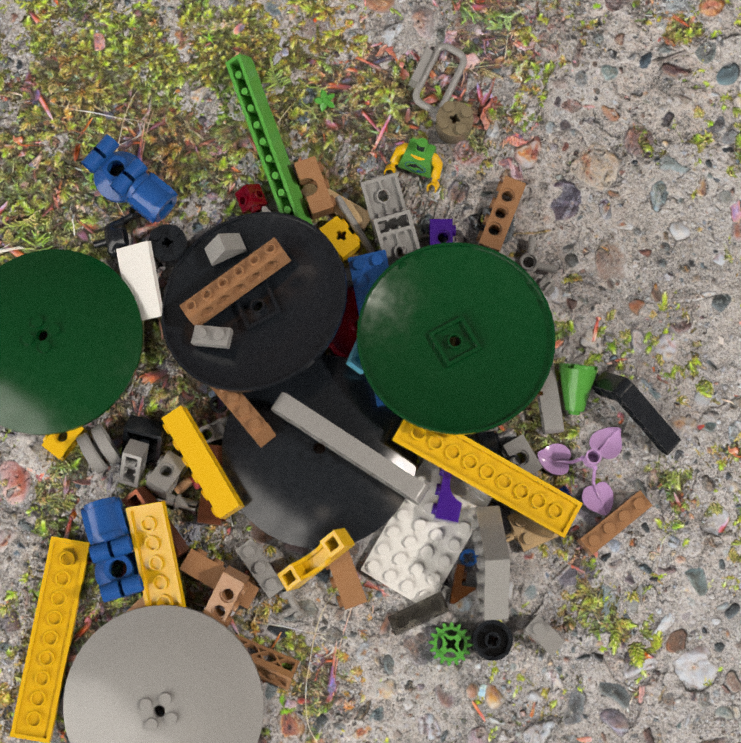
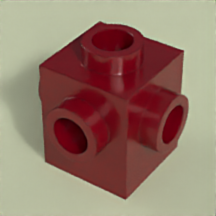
M246 184L234 193L242 213L261 212L262 206L267 204L259 184Z

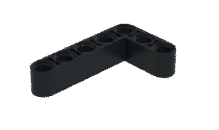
M603 371L594 381L593 391L601 397L617 401L662 453L669 455L681 441L679 436L629 379Z

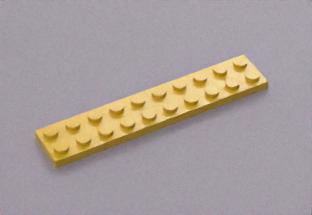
M403 420L392 438V441L562 538H565L583 504L464 435L431 432Z
M51 536L10 737L51 743L90 553L89 546L91 545L89 542Z

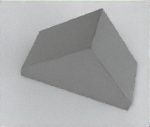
M239 233L217 234L205 247L212 266L247 251Z

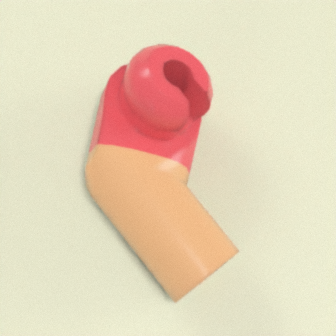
M187 477L175 487L174 491L177 494H182L191 486H194L196 490L200 489L201 486L192 477Z

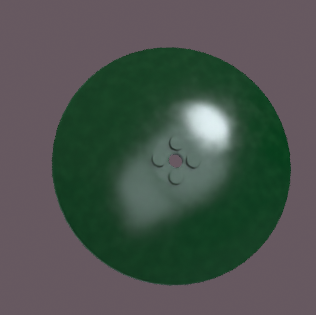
M450 242L433 244L412 251L395 261L377 278L370 288L362 305L358 320L357 348L359 359L366 379L375 394L393 413L403 420L419 428L440 434L469 435L494 429L516 417L529 406L542 389L549 376L555 354L556 337L553 316L549 304L535 280L520 265L507 256L490 248L471 243ZM452 337H457L460 340V345L452 346L449 340Z
M49 249L21 255L1 265L0 425L24 434L52 435L78 429L99 418L126 391L136 373L142 354V318L130 288L112 268L102 261L84 253L71 250ZM47 332V338L40 341V333Z

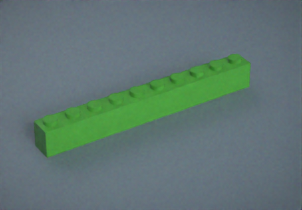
M238 54L225 62L278 210L280 213L299 217L313 225L254 62L251 57Z

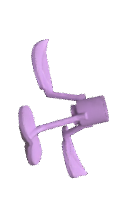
M608 427L596 431L589 441L591 449L588 450L585 456L570 460L571 453L563 444H551L537 453L542 467L553 475L566 474L569 471V464L583 461L586 467L592 468V486H587L583 490L582 502L586 508L604 516L609 514L613 506V491L606 482L595 483L596 470L602 458L613 459L621 452L620 427Z

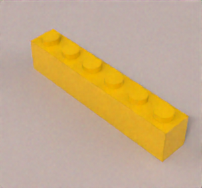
M179 406L162 417L164 430L167 434H171L174 439L172 441L174 447L181 451L183 463L192 470L191 476L203 489L201 493L207 501H210L212 505L211 511L215 517L226 519L245 507L188 409L184 406Z

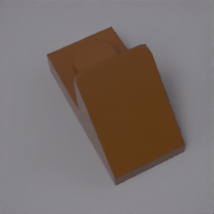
M456 564L449 604H455L477 589L462 585V582H466L467 570H464L465 565Z

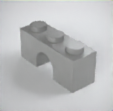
M252 538L235 549L269 599H272L285 589L276 571L269 564Z

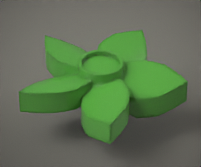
M322 89L321 97L314 99L317 104H320L321 112L327 106L335 108L334 103L331 101L335 93L327 95Z

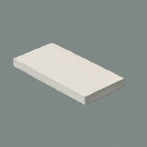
M144 241L116 249L121 278L130 288L136 299L142 321L161 317L162 299L151 241Z

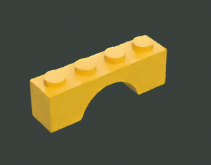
M345 528L333 530L320 540L319 546L311 553L291 563L278 573L277 576L286 591L299 589L352 548L355 543Z

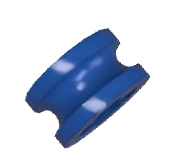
M472 549L462 551L459 556L461 564L466 567L475 565L478 557ZM472 553L473 562L469 561L466 563L464 561L466 558H463L464 554Z

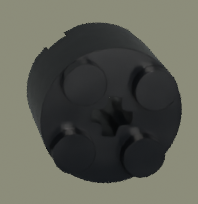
M164 224L150 232L148 241H151L154 259L166 267H174L189 248L183 231L176 225Z
M486 620L474 628L471 634V644L475 653L481 658L497 661L509 654L513 644V636L508 626L497 620ZM489 635L496 637L494 645L487 643Z

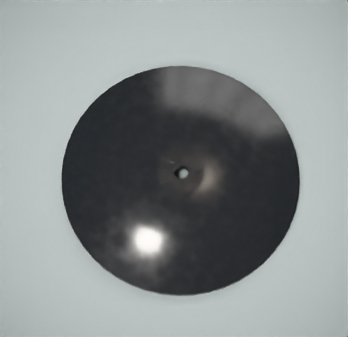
M256 212L240 215L222 222L200 236L186 250L169 276L163 294L161 316L166 344L177 363L189 375L215 389L240 393L255 392L285 383L310 367L324 353L335 337L342 322L347 302V279L344 265L337 250L326 235L317 227L299 217L278 212ZM239 233L247 251L212 266L205 247L217 234ZM275 237L291 261L203 324V326L231 328L233 335L230 348L193 346L191 340L195 326L188 320L179 305ZM258 303H262V308L258 311H255L254 307Z
M322 354L305 371L285 383L266 390L242 392L276 434L262 448L255 442L232 412H230L226 422L222 442L223 469L245 506L241 510L249 520L266 534L293 546L315 549L319 546L320 540L333 530L341 528L346 529L355 543L371 535L386 524L400 508L405 497L326 446L323 453H316L314 446L320 442L271 410L281 392L295 398L411 475H415L418 455L392 441L403 419L393 413L387 406L377 407L375 393L369 385L365 374L360 375L346 364L348 358Z

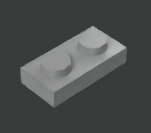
M195 325L191 344L193 346L229 349L233 330L227 327Z

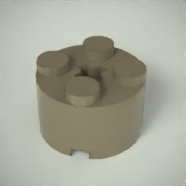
M459 101L445 102L438 110L435 122V129L440 139L449 144H457L466 140L471 133L474 121L472 109Z

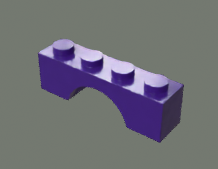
M440 468L439 476H442L441 483L436 485L435 495H438L437 503L433 502L431 514H434V520L457 524L462 503L451 492L450 480L452 475Z

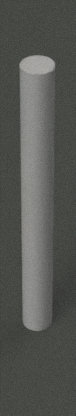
M341 195L335 197L337 205L360 238L367 253L376 252Z

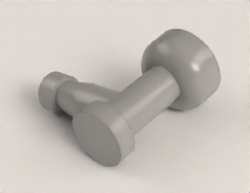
M295 590L280 593L281 598L287 599L290 607L282 612L277 613L280 621L292 614L295 618L304 613V610L300 608L294 597Z

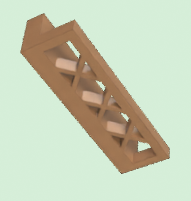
M235 634L245 648L250 647L255 650L256 653L250 655L256 665L260 679L288 690L300 661ZM269 655L273 657L274 661L268 662L263 656ZM288 663L292 665V671L283 668L282 664Z

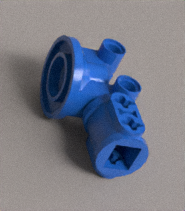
M106 134L81 161L83 166L94 174L95 186L99 193L112 202H127L151 223L160 222L175 206L178 194L154 173L150 172L148 175L146 172L148 170L147 166L134 154L125 151L114 152L119 147V144ZM124 166V170L119 176L109 174L114 167Z
M109 497L84 505V508L81 509V516L88 541L92 545L89 546V552L95 564V577L103 602L106 603L119 598L131 597L144 591L143 581L138 572L134 547L130 536L127 535L130 533L121 498ZM117 560L123 561L127 566L125 575L120 578H115L111 573L112 565Z

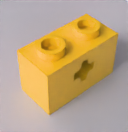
M335 216L319 228V230L331 241L342 262H344L360 250L361 240L356 233L352 234L349 231V225L343 218L340 219L338 216ZM339 235H340L341 237H344V236H345V240H344V241H343L342 239H339V240H338V236H339Z

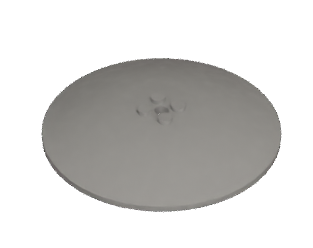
M176 605L146 606L128 611L110 620L99 628L83 645L70 668L63 698L64 724L70 743H258L264 719L263 688L258 670L250 653L236 635L225 625L209 615L188 607ZM162 705L165 708V714L162 716L157 715L155 706Z

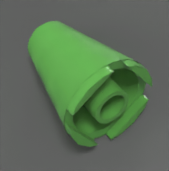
M559 363L564 409L568 410V414L580 415V412L585 410L598 366Z

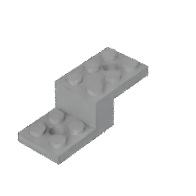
M397 172L360 182L374 236L378 238L380 249L386 250L389 266L401 258L396 254V249L399 246L406 248V254L419 249L420 245L410 209L406 208ZM382 190L388 193L386 201H381L378 198V194Z

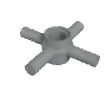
M529 236L526 254L520 258L507 256L520 265L529 275L536 270L555 273L556 266L539 263L533 255L536 237ZM530 261L532 263V267H525L523 262Z

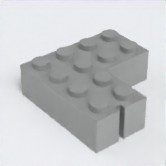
M500 506L476 507V515H472L473 527H476L472 530V540L476 542L474 543L475 555H479L477 557V569H480V571L476 572L477 584H480V586H476L477 598H481L478 601L479 612H483L484 620L508 619L510 556Z

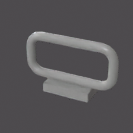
M440 43L433 51L429 48L425 49L408 83L409 86L414 88L412 96L417 106L436 114L440 107L450 100L467 64V57L462 50L448 43ZM446 50L456 55L460 59V63L440 104L432 106L420 98V93L440 52Z

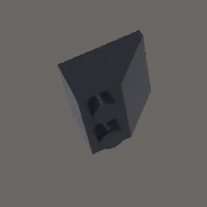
M130 415L123 431L121 457L130 439L148 443L146 464L156 467L158 459L163 454L167 439V432L163 428L164 422Z

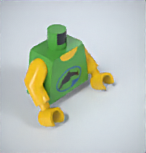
M411 138L409 143H403L395 148L390 159L391 163L385 167L384 175L387 170L395 173V166L398 165L397 167L426 178L431 179L432 177L426 189L429 191L431 185L435 187L434 193H436L440 187L437 180L440 179L443 166L441 158L436 154V147L429 144L425 138Z

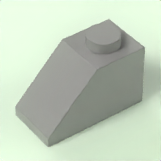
M538 614L534 615L522 628L551 657L565 642Z

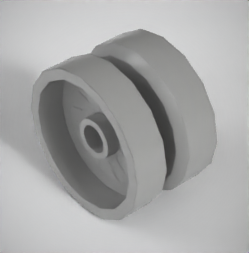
M100 423L91 428V434L95 441L85 432L76 437L82 454L97 474L107 470L104 456L113 465L122 461L116 445Z

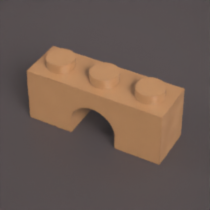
M313 156L295 162L294 169L300 186L312 184L317 187V191L313 195L306 197L312 219L334 213L336 202L334 196L329 195L327 190L330 189L327 178L323 179L322 172L324 170L321 161L317 162L316 157Z

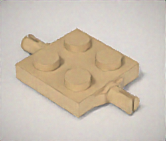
M518 512L507 516L511 526V533L505 535L508 538L506 541L508 543L515 539L520 544L523 553L559 537V535Z

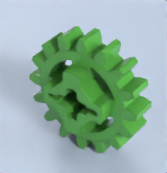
M450 622L449 627H447L445 623H442V629L435 627L437 633L430 634L434 638L433 641H429V644L433 645L430 652L435 651L436 654L433 658L440 657L441 664L446 660L448 666L451 665V661L459 665L458 659L465 661L463 655H470L467 647H472V644L467 643V640L471 639V636H465L467 629L461 631L460 624L454 627L453 622ZM453 630L457 633L453 636H448L445 631ZM438 637L442 640V646L439 649L437 648ZM446 639H454L453 645L456 651L450 647L446 648ZM463 639L462 651L459 649V641ZM447 652H453L455 657L449 658L443 655Z

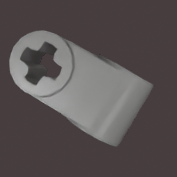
M229 416L200 428L202 434L205 431L212 433V437L206 440L209 445L223 441V425L226 426Z

